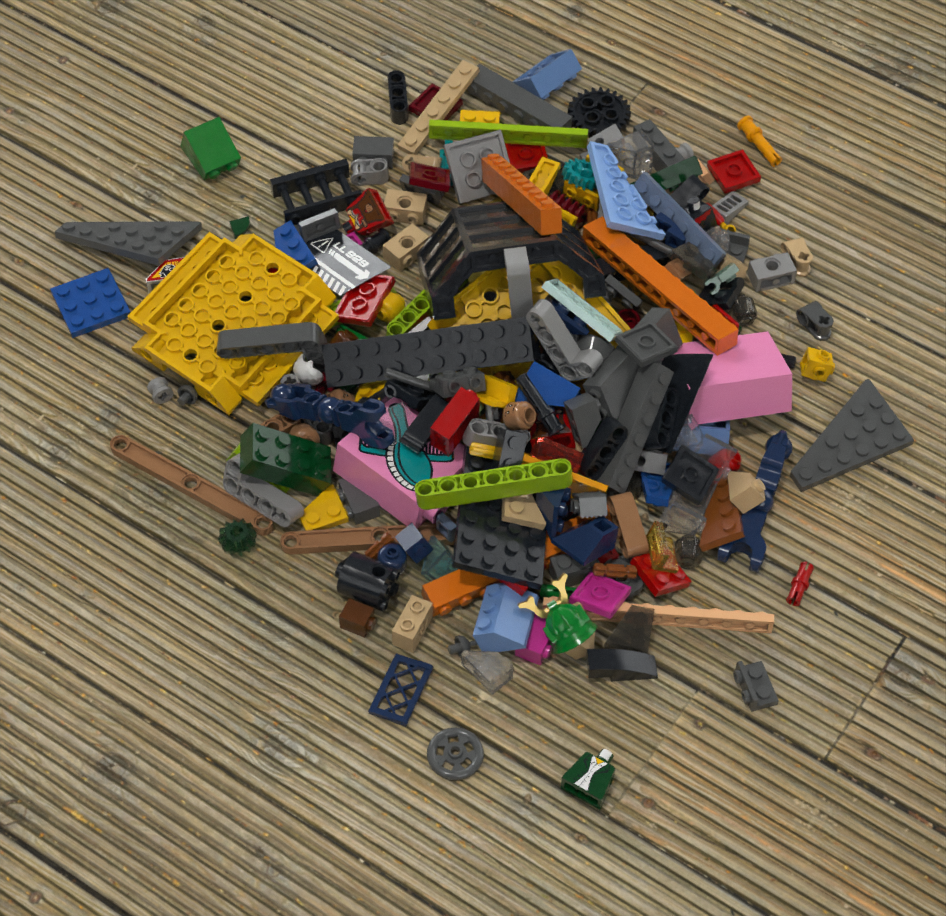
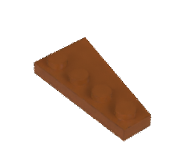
M728 475L714 478L709 488L699 545L702 552L745 537L741 512L730 501Z

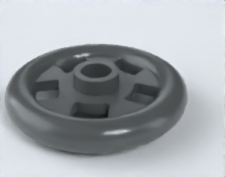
M453 727L438 732L431 739L427 748V760L430 767L437 775L448 780H462L472 776L480 768L484 758V750L479 738L471 731L463 728ZM458 737L459 742L448 743V738ZM470 743L474 750L467 752L464 745ZM438 747L444 748L443 756L436 755ZM453 750H458L460 753L457 755H453L451 752ZM467 758L472 763L468 767L464 768L461 765V763H463ZM445 761L454 765L452 770L443 767Z

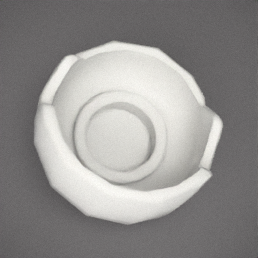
M300 354L293 366L294 374L302 383L310 384L311 386L320 384L324 379L323 374L313 368L312 360L307 362L305 355Z

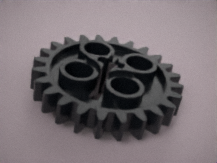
M592 87L591 92L584 89V94L578 92L577 97H572V102H569L568 114L572 116V127L588 129L589 138L613 124H616L620 132L621 129L626 130V126L629 125L631 119V106L627 105L628 100H623V95L617 96V91L610 93V88L603 91L602 87L596 91Z

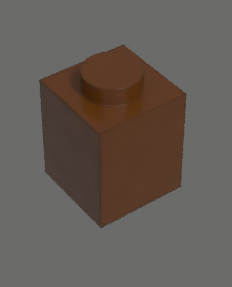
M350 598L339 615L341 629L364 638L368 631L374 629L377 620L374 615V608Z

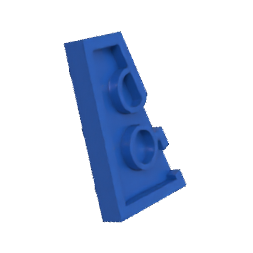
M291 220L273 231L277 249L309 269L318 264Z
M666 462L665 472L671 463ZM639 471L646 503L659 507H668L674 490L661 482L664 475Z

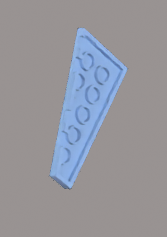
M590 141L587 150L607 228L663 240L666 234L662 229L659 230L657 228V220L646 211L648 206L635 186L628 183V175L617 166L619 162L609 146Z

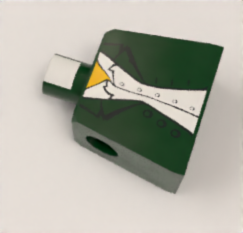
M602 749L597 757L589 752H585L562 776L561 789L601 810L615 776V767L610 764L614 755L607 749Z

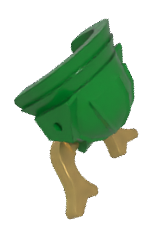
M562 573L558 580L551 581V584L559 590L560 595L556 601L552 600L546 604L547 607L537 608L534 597L531 595L528 596L526 601L517 604L519 608L530 609L537 616L547 618L546 627L543 628V631L550 640L552 651L555 654L564 653L579 646L597 628V625L590 620L580 604L577 606L567 604L568 596L565 582L568 575L566 573Z

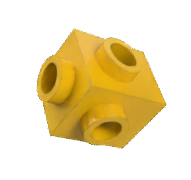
M808 347L800 361L801 376L826 382L828 376L832 375L835 369L832 353Z

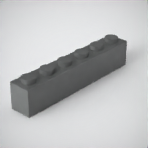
M482 64L477 65L480 72L466 89L471 95L480 98L485 103L492 105L524 125L572 128V116Z
M653 362L642 368L639 366L618 418V421L628 429V437L601 477L595 480L608 485L607 491L619 494L625 493L661 402L674 374L673 371L660 363Z

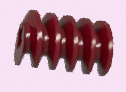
M556 190L549 196L563 210L578 217L575 224L576 229H580L584 225L588 216L586 212L587 205L583 204L580 207V201H576L573 204L574 199L572 197H569L566 201L567 194L563 193L560 196V190Z

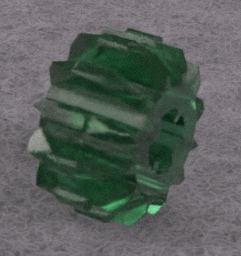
M235 518L232 521L233 523L225 521V527L220 528V535L218 537L222 550L224 552L229 551L231 556L235 553L242 556L243 551L250 553V547H255L257 537L251 522L246 523L244 518L240 522H237Z

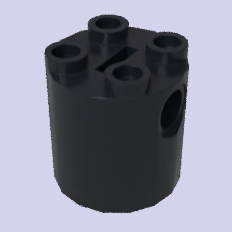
M354 551L349 557L341 561L336 568L335 577L338 578L337 592L385 612L389 605L390 597H395L399 590V584H396L401 570Z

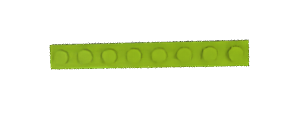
M429 119V139L460 141L501 130L504 143L587 148L588 129Z

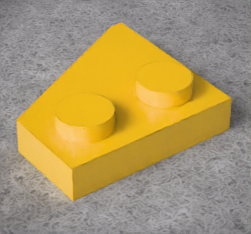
M333 484L304 509L303 516L299 518L304 531L330 529L349 522L347 513Z

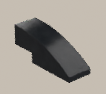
M587 649L588 679L611 677L612 682L658 678L656 660L653 655L621 649Z

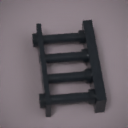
M347 159L270 179L273 198L281 196L287 210L283 211L284 223L291 220L293 225H297L298 222L333 208L337 212L346 211L347 207L362 194L361 190L352 192L346 179L350 178ZM339 181L344 194L333 197L328 183ZM320 186L325 200L314 202L309 188ZM301 191L306 205L295 208L289 194Z

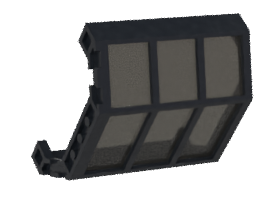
M504 201L453 208L417 253L419 274L434 320L456 317L454 295L472 273L506 268L504 249L526 246L529 265L561 261L582 277L583 296L585 299L606 296L605 276L580 232L563 218L562 233L540 235Z

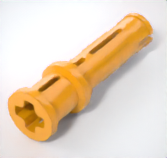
M751 116L743 117L738 122L737 128L745 133L746 139L749 142H753L772 167H775V164L776 166L782 162V158L764 138L762 129L753 123Z

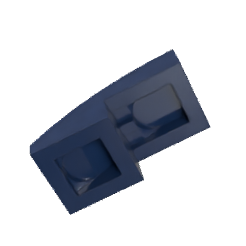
M660 212L655 218L657 220L656 226L666 234L665 244L680 251L682 255L686 241L683 232L669 217Z

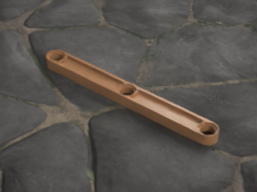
M117 435L111 439V451L116 457L258 535L266 536L272 532L273 521L233 497L222 488L127 436ZM123 442L126 444V447L123 449L115 448V445ZM189 481L197 483L194 488L185 487V484ZM260 521L269 522L266 528H259L257 526Z
M436 523L422 524L417 528L431 546L454 545L455 540L449 542L436 529ZM393 525L290 531L281 536L280 543L282 551L291 555L360 551L369 549L376 542L374 537L377 534H385L386 532L394 538V544L400 545L395 536L407 526ZM289 539H294L297 542L292 547H288L284 543Z

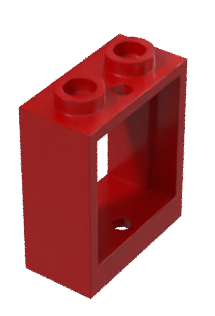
M460 387L430 427V445L448 457L462 440L469 422L479 417L480 398H478L474 391Z

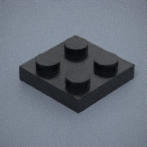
M682 445L674 456L661 482L698 506L711 486L719 468Z

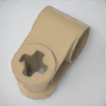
M409 154L402 161L403 168L409 172L410 165L408 162L412 161L413 158L417 163L441 168L442 158Z
M801 237L782 242L781 252L789 253L797 270L796 275L800 277L807 276L811 270L809 264L812 262L813 255L808 249L805 240Z

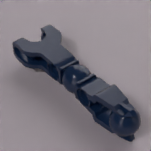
M280 383L272 389L270 398L265 400L268 408L279 411V414L292 420L302 418L334 424L335 427H340L345 431L357 434L371 447L384 449L395 441L392 429L384 426L379 420L387 413L385 404L376 399L370 398L364 404L343 399L339 400L335 397H327L325 394L321 395L320 392L312 390L310 384Z
M780 430L776 435L771 436L765 444L766 452L756 475V479H760L765 485V501L742 514L741 518L745 537L719 546L718 561L726 563L731 554L743 552L750 559L749 570L759 573L767 548L761 533L767 513L774 506L773 498L780 482L784 460L788 459L793 451L792 442L784 430Z

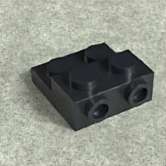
M395 379L386 380L385 386L391 385L395 388V398L403 400L407 403L408 407L417 409L419 413L436 394Z

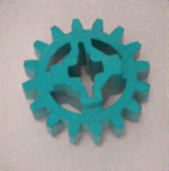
M577 158L574 161L569 159L568 162H565L562 175L564 180H569L568 184H575L576 188L580 186L583 190L590 189L593 191V188L597 189L591 162H586L585 159L578 160Z

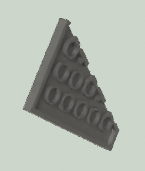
M199 221L66 222L55 231V237L60 240L160 266L201 231L202 224Z
M866 379L791 470L790 477L800 492H803L911 446L914 439L871 380Z

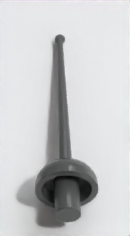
M183 385L178 389L179 398L177 401L180 405L184 406L186 403L194 404L197 401L198 394L194 385Z
M462 635L455 636V644L448 646V652L450 655L458 653L459 657L463 659L469 655L471 646L478 644L475 640L469 642Z

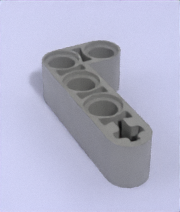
M526 246L504 249L511 319L526 317L533 307L531 276Z
M538 300L527 313V322L564 379L575 381L593 376L603 363V356L595 349H579L554 306L548 300Z
M240 453L226 462L223 487L227 493L283 527H288L303 516L304 509L300 502L262 479L240 473Z

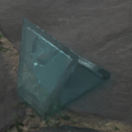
M434 535L430 536L429 544L434 550L425 557L421 575L431 582L458 569L452 567L453 551Z

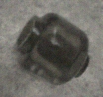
M739 294L731 309H729L730 316L739 323V326H749L757 317L754 299L745 294Z
M689 534L683 535L676 540L673 559L681 568L689 570L702 563L703 552L699 547L700 540L696 536Z

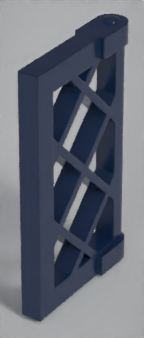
M396 653L368 713L406 727L434 668L433 665ZM399 663L407 666L408 669L395 674ZM420 670L424 673L421 679L417 681L413 672ZM410 673L414 682L401 687L398 678ZM395 679L399 688L386 693L391 680ZM417 687L412 698L408 700L404 691ZM401 692L405 702L392 706L388 697ZM386 698L390 708L385 710L378 708L381 701ZM407 706L404 716L395 713V710Z

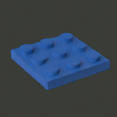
M109 268L50 288L54 301L72 338L127 319V316L131 313Z

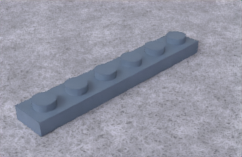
M643 172L634 184L642 199L657 215L662 212L669 217L683 232L686 238L685 244L710 269H715L727 253L647 172Z

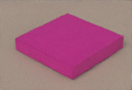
M590 571L570 596L569 603L580 602L585 610L611 619L631 593V586L604 576H594L593 572Z

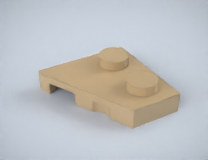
M532 494L502 498L501 521L540 530L544 529L546 521Z

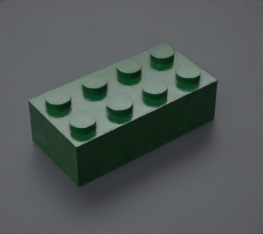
M252 423L240 436V473L319 496L331 485V447Z

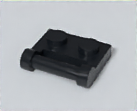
M735 277L728 283L725 281L721 282L720 289L722 290H719L714 295L709 293L714 289V284L704 285L699 297L707 301L711 307L712 305H718L722 310H729L742 291L744 280L742 277Z

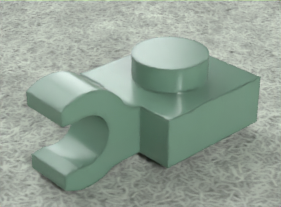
M730 263L717 272L714 277L705 280L703 284L707 286L713 283L714 289L709 293L714 295L719 291L721 282L725 281L728 283L737 276L735 273L739 271V268L735 263Z

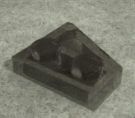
M631 605L604 643L603 648L631 650L648 654L655 608Z

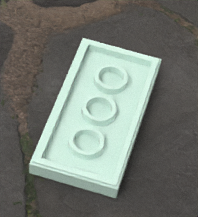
M559 279L545 281L541 288L609 342L614 341L616 335L623 333V330Z

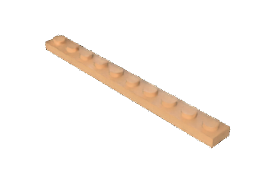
M544 597L543 608L547 607L546 604L552 600L556 601L558 597ZM623 602L611 619L585 610L590 620L770 634L774 625V614H767L766 612L752 613L742 610L725 611L718 608L698 609L697 607L684 608L673 605L656 606L649 603L630 604Z

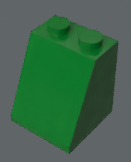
M220 117L186 130L183 133L180 146L203 180L207 178L214 179L221 172L226 170L230 172L238 167L241 156Z

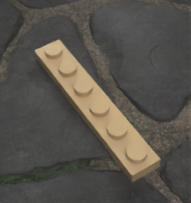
M465 60L461 61L398 143L399 150L407 154L417 155L429 139V119L443 120L480 72L479 67Z

